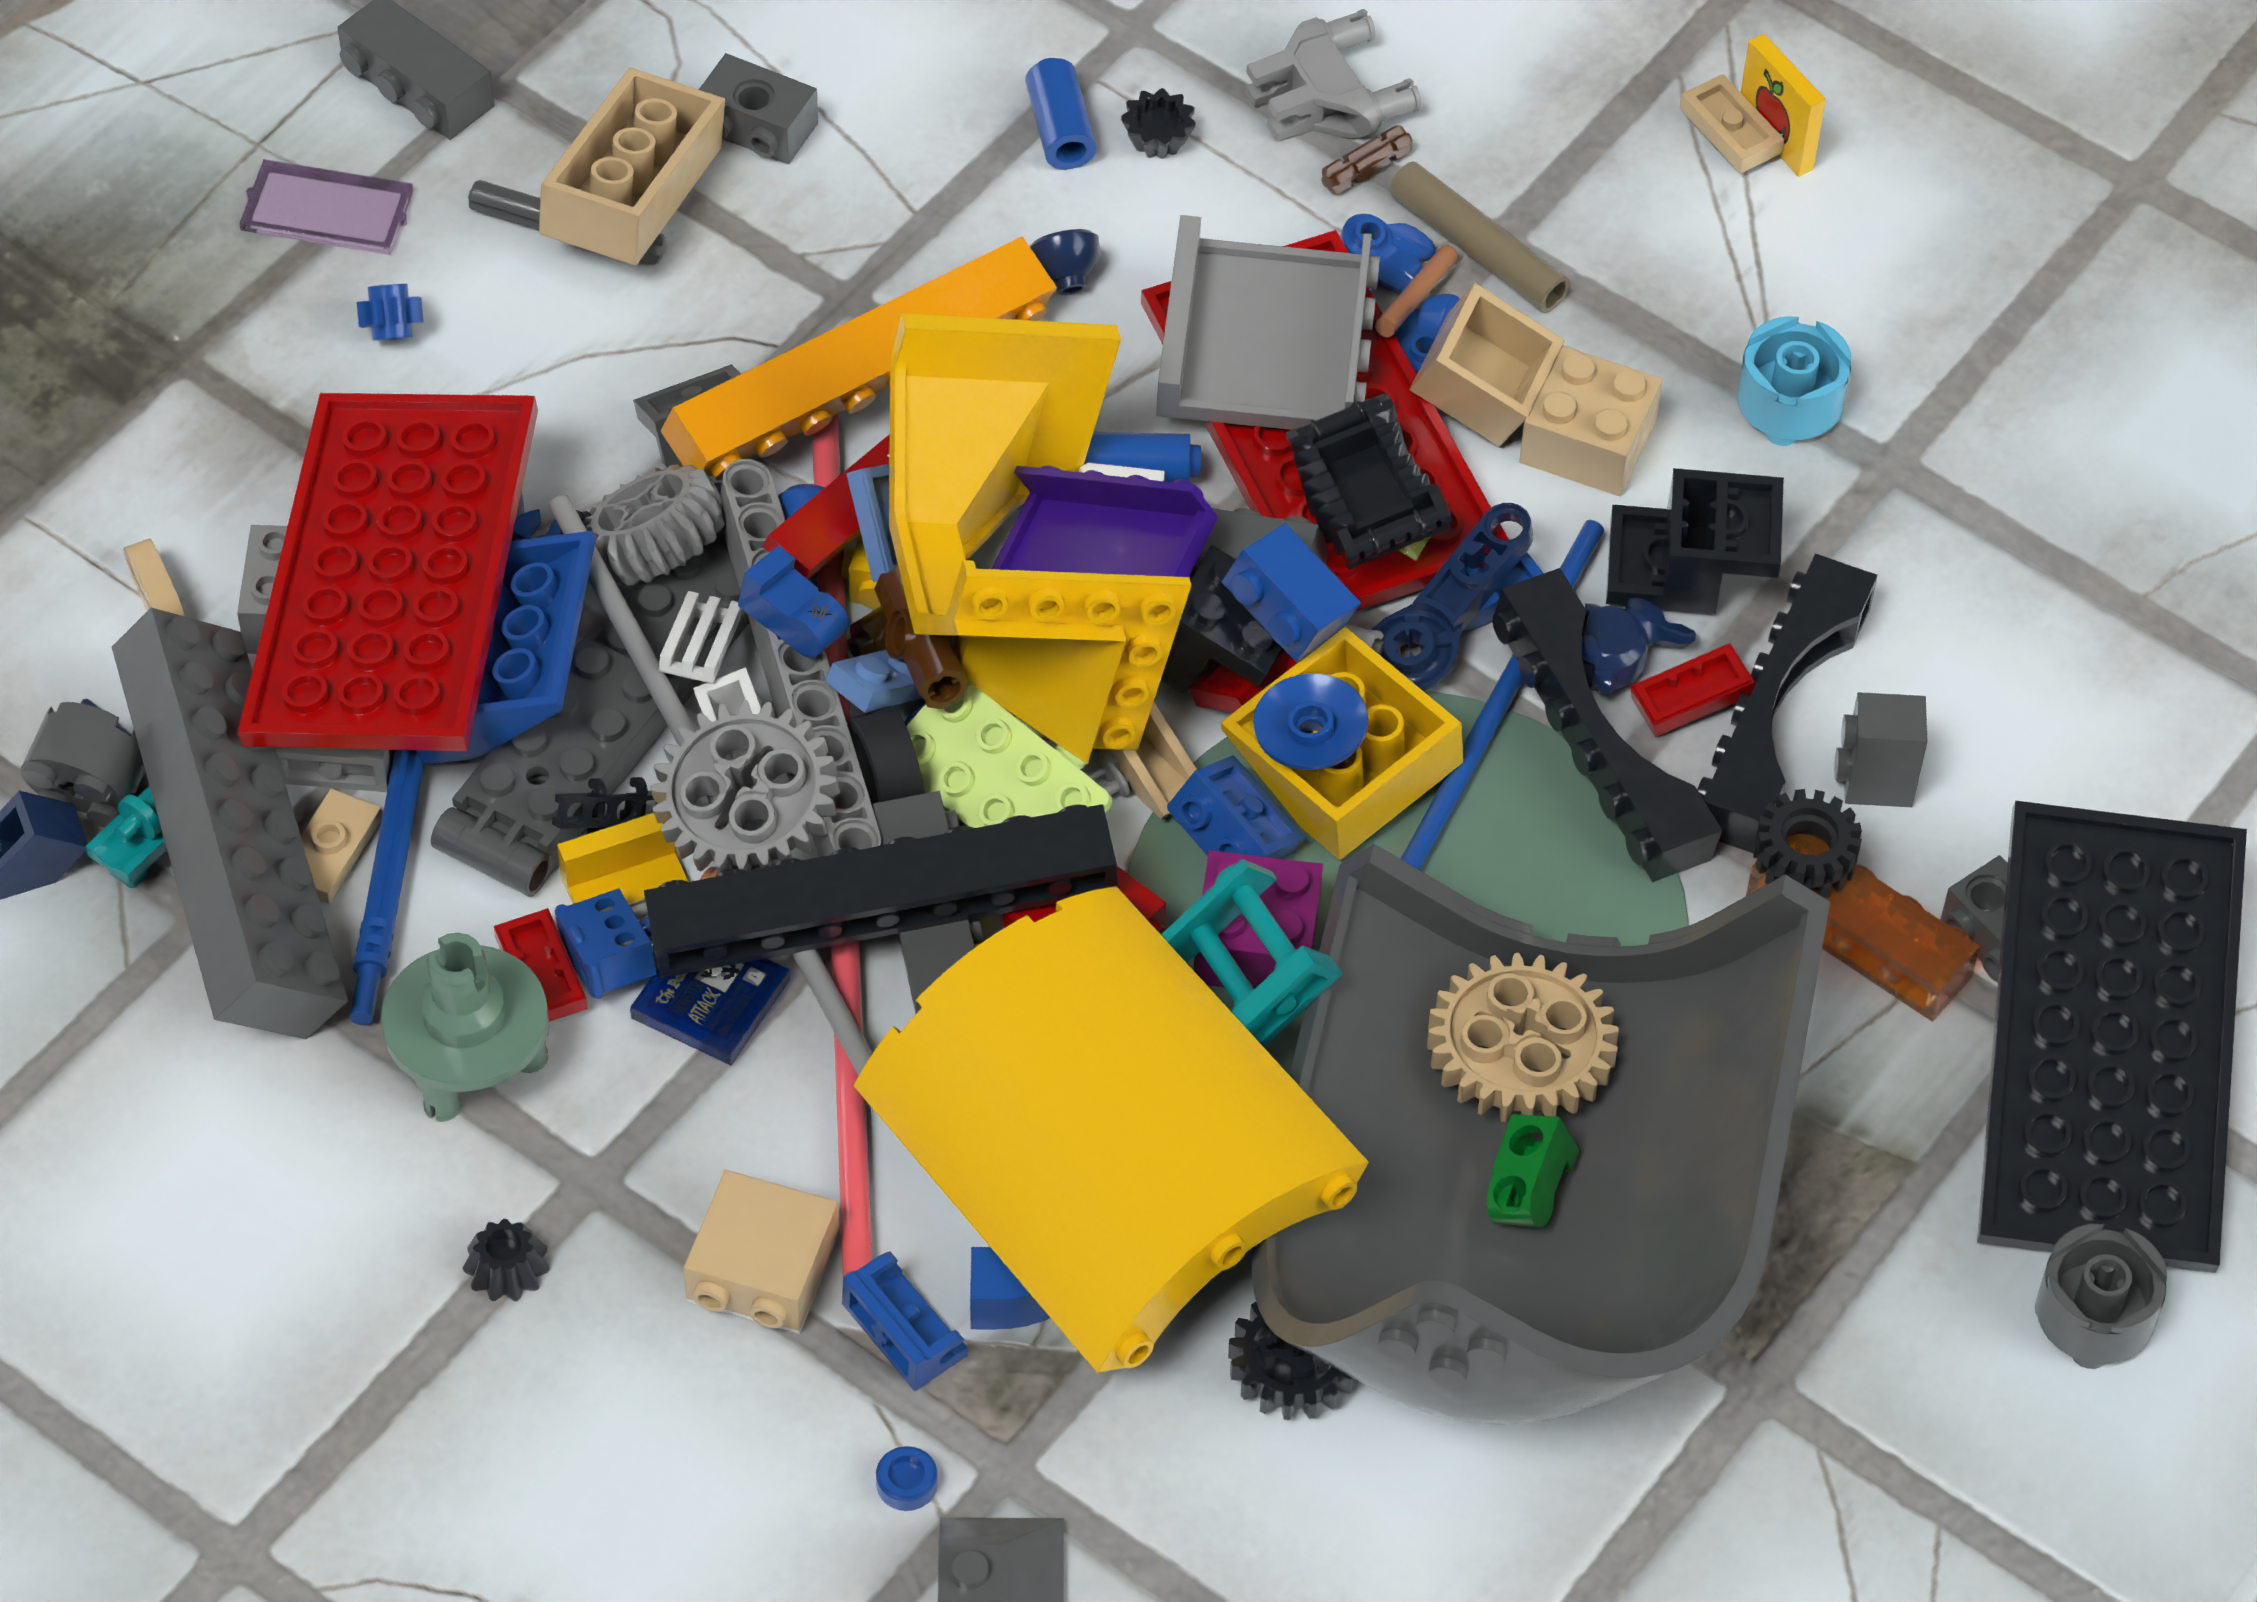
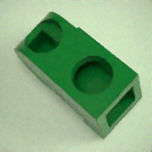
M1511 1114L1491 1172L1492 1178L1487 1192V1210L1494 1224L1543 1227L1548 1223L1554 1207V1194L1564 1169H1573L1580 1151L1560 1117ZM1530 1132L1543 1134V1141L1535 1140Z

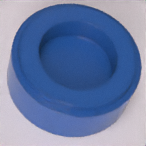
M903 1446L892 1449L880 1459L876 1468V1487L880 1498L888 1506L901 1511L916 1510L928 1504L936 1493L938 1485L937 1467L927 1452L916 1447Z

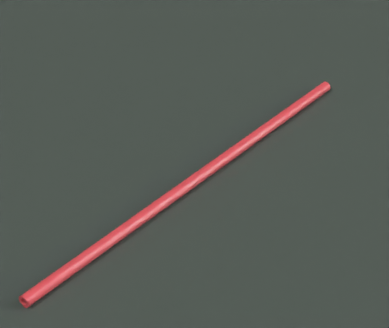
M838 413L832 416V420L827 426L812 434L814 484L822 487L828 486L841 475ZM843 549L817 571L818 591L833 596L846 611L845 579L841 577L844 557ZM847 632L825 649L830 668L833 662L848 659ZM837 691L848 726L850 721V701ZM859 941L831 946L832 980L863 1035ZM834 1032L842 1268L844 1277L872 1261L866 1100L853 1086L858 1075Z

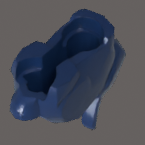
M1631 598L1627 602L1625 609L1615 606L1601 607L1596 604L1585 603L1586 615L1582 629V661L1588 686L1591 691L1597 690L1600 694L1607 696L1614 690L1628 687L1643 674L1648 647L1653 645L1673 648L1687 647L1696 640L1695 631L1682 624L1666 621L1663 612L1658 606L1642 598Z

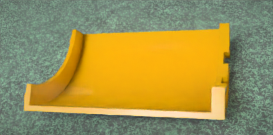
M1117 886L1092 890L1056 902L1057 912L1035 923L1027 915L995 933L968 952L921 993L916 1001L922 1008L902 1031L894 1026L891 1027L866 1062L853 1085L1097 1373L1121 1368H1134L1141 1365L1152 1353L1154 1343L1168 1324L1212 1278L1222 1270L1236 1265L1248 1250L1275 1233L1306 1218L1343 1208L1356 1194L1357 1183L1369 1163Z

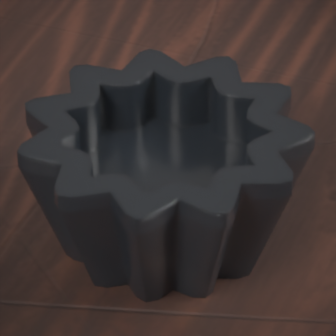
M1161 88L1155 94L1141 91L1139 100L1126 101L1128 112L1121 116V121L1137 151L1145 152L1148 158L1156 155L1161 159H1164L1167 154H1177L1180 147L1184 145L1196 127V123L1192 119L1195 107L1183 104V94L1170 96L1164 88Z
M506 1218L502 1219L499 1224L488 1222L484 1231H480L474 1236L467 1247L469 1256L463 1266V1271L473 1276L471 1282L472 1290H487L491 1301H496L503 1295H506L513 1301H518L523 1290H538L539 1282L537 1277L548 1273L550 1270L548 1264L543 1259L547 1253V1246L535 1237L532 1230L522 1222L511 1224Z

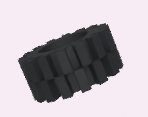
M1805 789L1795 790L1793 801L1790 800L1786 793L1777 796L1776 805L1770 802L1764 808L1763 816H1760L1753 849V858H1757L1755 867L1758 873L1767 872L1765 883L1769 884L1781 876L1787 875L1808 889L1817 890L1818 895L1823 898L1830 896L1831 887L1837 892L1845 888L1846 880L1851 881L1854 875L1862 839H1860L1862 833L1860 822L1854 823L1856 814L1851 807L1841 812L1843 800L1834 796L1830 803L1824 802L1825 792L1815 790L1814 798L1809 799L1806 798ZM1796 834L1813 835L1823 840L1829 846V850L1820 855L1802 854L1789 847L1786 839Z

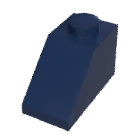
M19 790L0 810V900L56 883L87 851L86 845L88 843L74 804Z

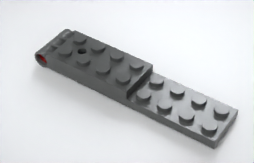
M722 529L716 533L717 538L713 543L703 546L701 555L692 556L686 561L685 566L679 565L671 569L668 575L664 573L657 575L650 582L642 580L626 599L628 607L658 661H660V654L688 591L699 593L698 602L707 604L710 596L721 598L720 607L727 609L731 601L739 602L740 588ZM744 610L741 611V619L728 649L749 624L748 615ZM694 617L676 661L682 662L700 618ZM609 620L594 640L584 636L574 648L562 711L489 752L453 796L452 803L454 807L448 808L438 819L431 835V846L528 897L534 896L542 888L548 875L559 863L557 844L578 838L586 829H560L552 825L553 817L558 815L559 803L555 802V794L595 793L594 789H590L588 786V781L591 778H601L606 787V795L613 794L668 726L611 620ZM713 622L696 661V666L704 667L722 623ZM665 673L682 705L694 693L693 688L703 682ZM572 804L568 809L567 816H581L583 811L582 804Z

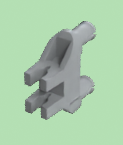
M1361 9L1356 13L1329 22H1325V20L1317 17L1303 21L1296 28L1285 50L1247 65L1246 73L1253 83L1246 85L1245 93L1254 107L1268 103L1274 118L1268 119L1267 128L1276 141L1311 131L1342 138H1361L1376 133L1378 128L1381 127L1382 121L1421 109V96L1416 85L1413 86L1414 81L1408 78L1401 83L1371 92L1361 85L1341 54L1340 50L1375 39L1374 23L1371 16H1368L1367 10Z

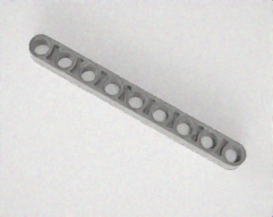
M740 459L729 464L723 473L720 490L723 500L722 518L725 523L722 531L740 592L744 572L769 553L762 546L767 536L785 521L771 473L762 463L752 459ZM747 613L777 717L779 718L786 710L791 709L797 722L796 727L809 720L815 733L814 738L824 737L829 750L826 756H833L837 773L832 775V777L837 779L840 794L830 798L833 799L837 812L835 816H820L826 825L828 832L826 836L812 834L818 856H829L836 850L848 847L861 850L881 846L880 831L838 693L825 682L830 670L825 650L817 657H805Z

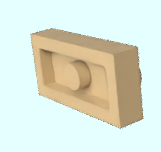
M1724 74L1681 94L1679 108L1740 174L1782 153L1784 138Z

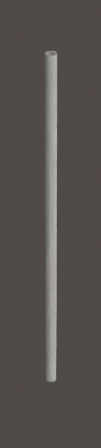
M558 495L549 502L548 506L563 534L587 531L568 495ZM595 546L588 580L677 744L681 747L683 743L678 728L682 726L694 733L696 729L666 674L659 671V661ZM706 796L710 804L717 799V796ZM729 820L725 823V825L723 826V828L726 827V825L728 824ZM748 824L743 827L744 830L751 831ZM759 864L752 865L751 870L760 869L761 867ZM816 949L792 953L859 1076L872 1055L871 1049Z

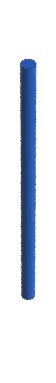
M1585 521L1560 566L1572 588L1575 587L1604 533L1603 526L1597 521ZM1512 654L1463 744V763L1444 778L1401 857V860L1418 870H1421L1523 682L1518 660L1514 654Z

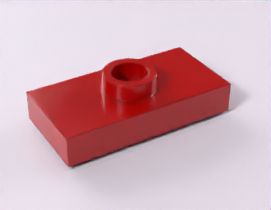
M1729 643L1630 686L1632 700L1654 736L1657 737L1736 703L1741 693L1751 695L1755 682L1735 649Z
M548 908L494 926V934L500 950L521 960L533 971L540 981L547 1001L549 1022L588 1009L587 998Z

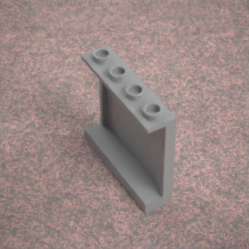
M1180 215L1158 378L1156 416L1293 430L1310 423L1311 419L1318 420L1355 405L1356 401H1365L1367 383L1356 382L1357 372L1368 373L1371 340L1361 339L1362 329L1372 330L1376 298L1365 297L1366 288L1377 289L1380 257L1370 256L1372 234L1364 233L1362 253L1352 254L1200 238L1202 217Z

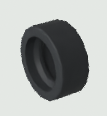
M888 706L851 717L848 729L871 805L925 794L918 758L908 729L898 710Z

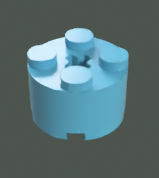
M1785 316L1772 319L1753 331L1745 348L1737 390L1738 405L1747 421L1765 433L1768 440L1776 445L1788 446L1796 440L1817 437L1831 429L1842 417L1851 371V352L1844 338L1835 329L1819 321H1816L1815 327L1798 323L1799 317Z

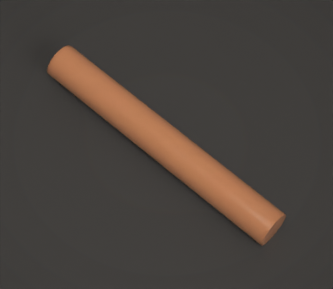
M1450 245L1441 246L1375 323V328L1381 336L1391 337L1457 261L1458 253L1454 247Z

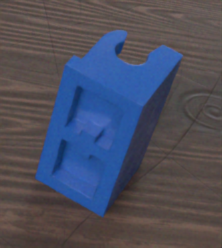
M889 1251L876 1257L857 1271H852L843 1277L842 1305L915 1392L967 1357L968 1348L963 1343L964 1338L957 1330L950 1331L902 1274V1269L897 1264L898 1260Z

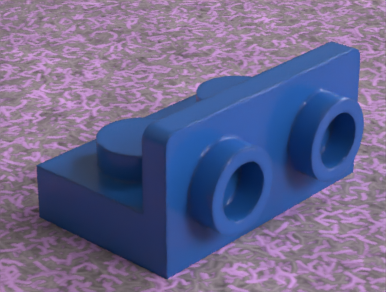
M1234 755L1194 771L1167 805L1171 815L1207 856L1209 850L1281 859L1294 853L1306 839Z

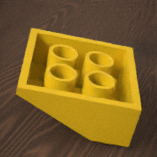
M1343 627L1221 722V730L1298 825L1339 861L1463 763L1462 723L1346 627ZM1314 673L1341 679L1360 694L1366 705L1368 728L1360 747L1346 760L1334 766L1317 770H1301L1287 767L1270 758L1258 744L1254 732V713L1261 697L1278 682L1296 675ZM1310 730L1305 733H1316L1318 731Z

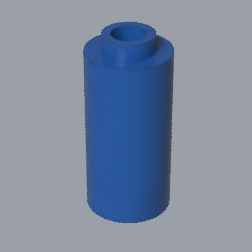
M1043 59L1029 69L1025 82L1045 158L1048 164L1056 169L1068 170L1079 168L1087 164L1094 157L1097 148L1074 65L1065 59Z
M1093 432L1084 465L1086 463L1160 470L1165 471L1164 481L1173 482L1178 479L1189 482L1190 477H1200L1201 445H1190V434Z

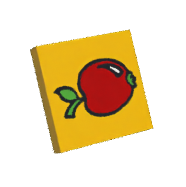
M1761 34L1748 42L1741 93L1784 138L1783 150L1779 156L1800 177L1814 168L1826 98L1767 36Z

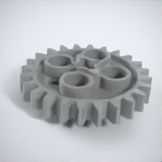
M743 700L738 715L731 716L727 707L724 704H720L718 720L711 722L707 716L700 712L697 714L700 729L695 733L682 726L678 728L683 744L681 747L673 744H665L663 746L667 760L670 763L654 765V771L660 783L651 785L650 790L654 801L658 803L652 807L657 823L663 824L661 831L667 843L675 842L674 846L680 859L693 854L696 869L700 872L712 861L715 863L717 874L730 870L731 866H738V869L749 871L752 865L759 864L761 868L772 866V860L777 858L780 860L792 858L790 851L795 847L810 854L813 849L808 834L826 836L828 833L826 825L820 816L829 817L836 815V807L833 799L830 797L840 794V789L836 777H832V775L837 773L833 756H826L829 753L824 737L814 738L815 733L809 720L796 727L797 722L791 709L786 710L776 719L771 702H766L759 714H752L748 700ZM742 749L747 751L743 757L737 760L724 759L728 753L734 750ZM767 750H772V751L768 752V753L762 758L763 754H764ZM781 774H796L794 779L786 784L772 783ZM704 796H717V799L708 806L699 807L694 805L698 799ZM763 819L767 821L757 830L748 831L743 829L752 820ZM729 820L728 824L724 829L718 830L719 828L723 827L725 823Z

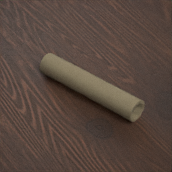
M1412 161L1404 165L1396 173L1389 188V193L1392 197L1531 304L1546 313L1553 310L1563 300L1570 286L1568 277L1424 167Z

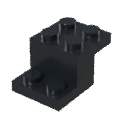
M1673 468L1667 509L1612 504L1606 604L1626 606L1631 598H1642L1658 606L1660 609L1716 614L1723 574L1778 578L1781 567L1784 477Z
M1212 544L1189 577L1191 588L1161 677L1162 682L1184 695L1210 658L1259 687L1282 648L1221 582L1236 559Z

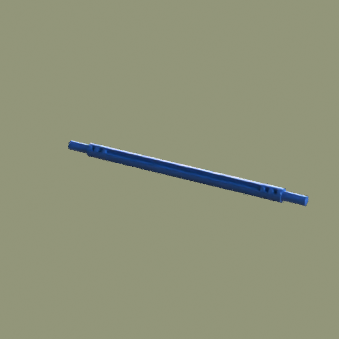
M416 750L394 751L365 912L359 931L360 938L356 947L357 954L353 963V970L357 974L350 1011V1020L360 1025L372 1023L380 979L385 977L388 972V959L391 956L396 915L424 763Z

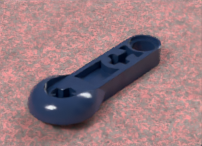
M1501 503L1493 506L1461 542L1413 601V604L1385 617L1372 628V630L1381 631L1384 636L1381 641H1384L1381 657L1422 691L1435 688L1448 677L1456 662L1461 632L1529 550L1533 542V529L1528 511L1515 503ZM1505 521H1513L1523 527L1521 534L1511 540L1498 539L1492 532L1497 525ZM1484 546H1485V547L1487 548V550L1489 551V553H1488L1487 556L1485 555ZM1484 561L1486 571L1484 574L1475 571L1470 577L1466 576V567L1476 569ZM1412 643L1420 645L1421 652L1418 655L1414 656L1410 651L1409 657L1401 656L1400 648L1403 645L1407 644L1409 649L1412 648Z

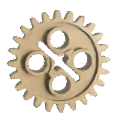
M1514 953L1512 965L1506 967L1494 955L1490 957L1489 971L1486 972L1476 964L1471 963L1468 966L1467 980L1456 975L1451 976L1449 992L1439 990L1436 1008L1430 1010L1427 1049L1432 1050L1431 1067L1432 1069H1443L1441 1081L1443 1087L1459 1084L1457 1097L1459 1103L1468 1101L1475 1096L1479 1099L1478 1114L1483 1115L1492 1106L1499 1107L1501 1122H1506L1513 1110L1521 1111V1115H1533L1534 1111L1541 1110L1545 1116L1556 1117L1558 1105L1575 1114L1578 1110L1579 1096L1593 1102L1596 1097L1597 1085L1606 1086L1609 1081L1610 1068L1615 1067L1619 1028L1612 1025L1613 1007H1601L1603 991L1595 989L1585 992L1587 975L1584 973L1571 980L1566 978L1567 963L1565 962L1557 965L1553 971L1546 970L1543 955H1539L1532 966H1524L1520 953Z

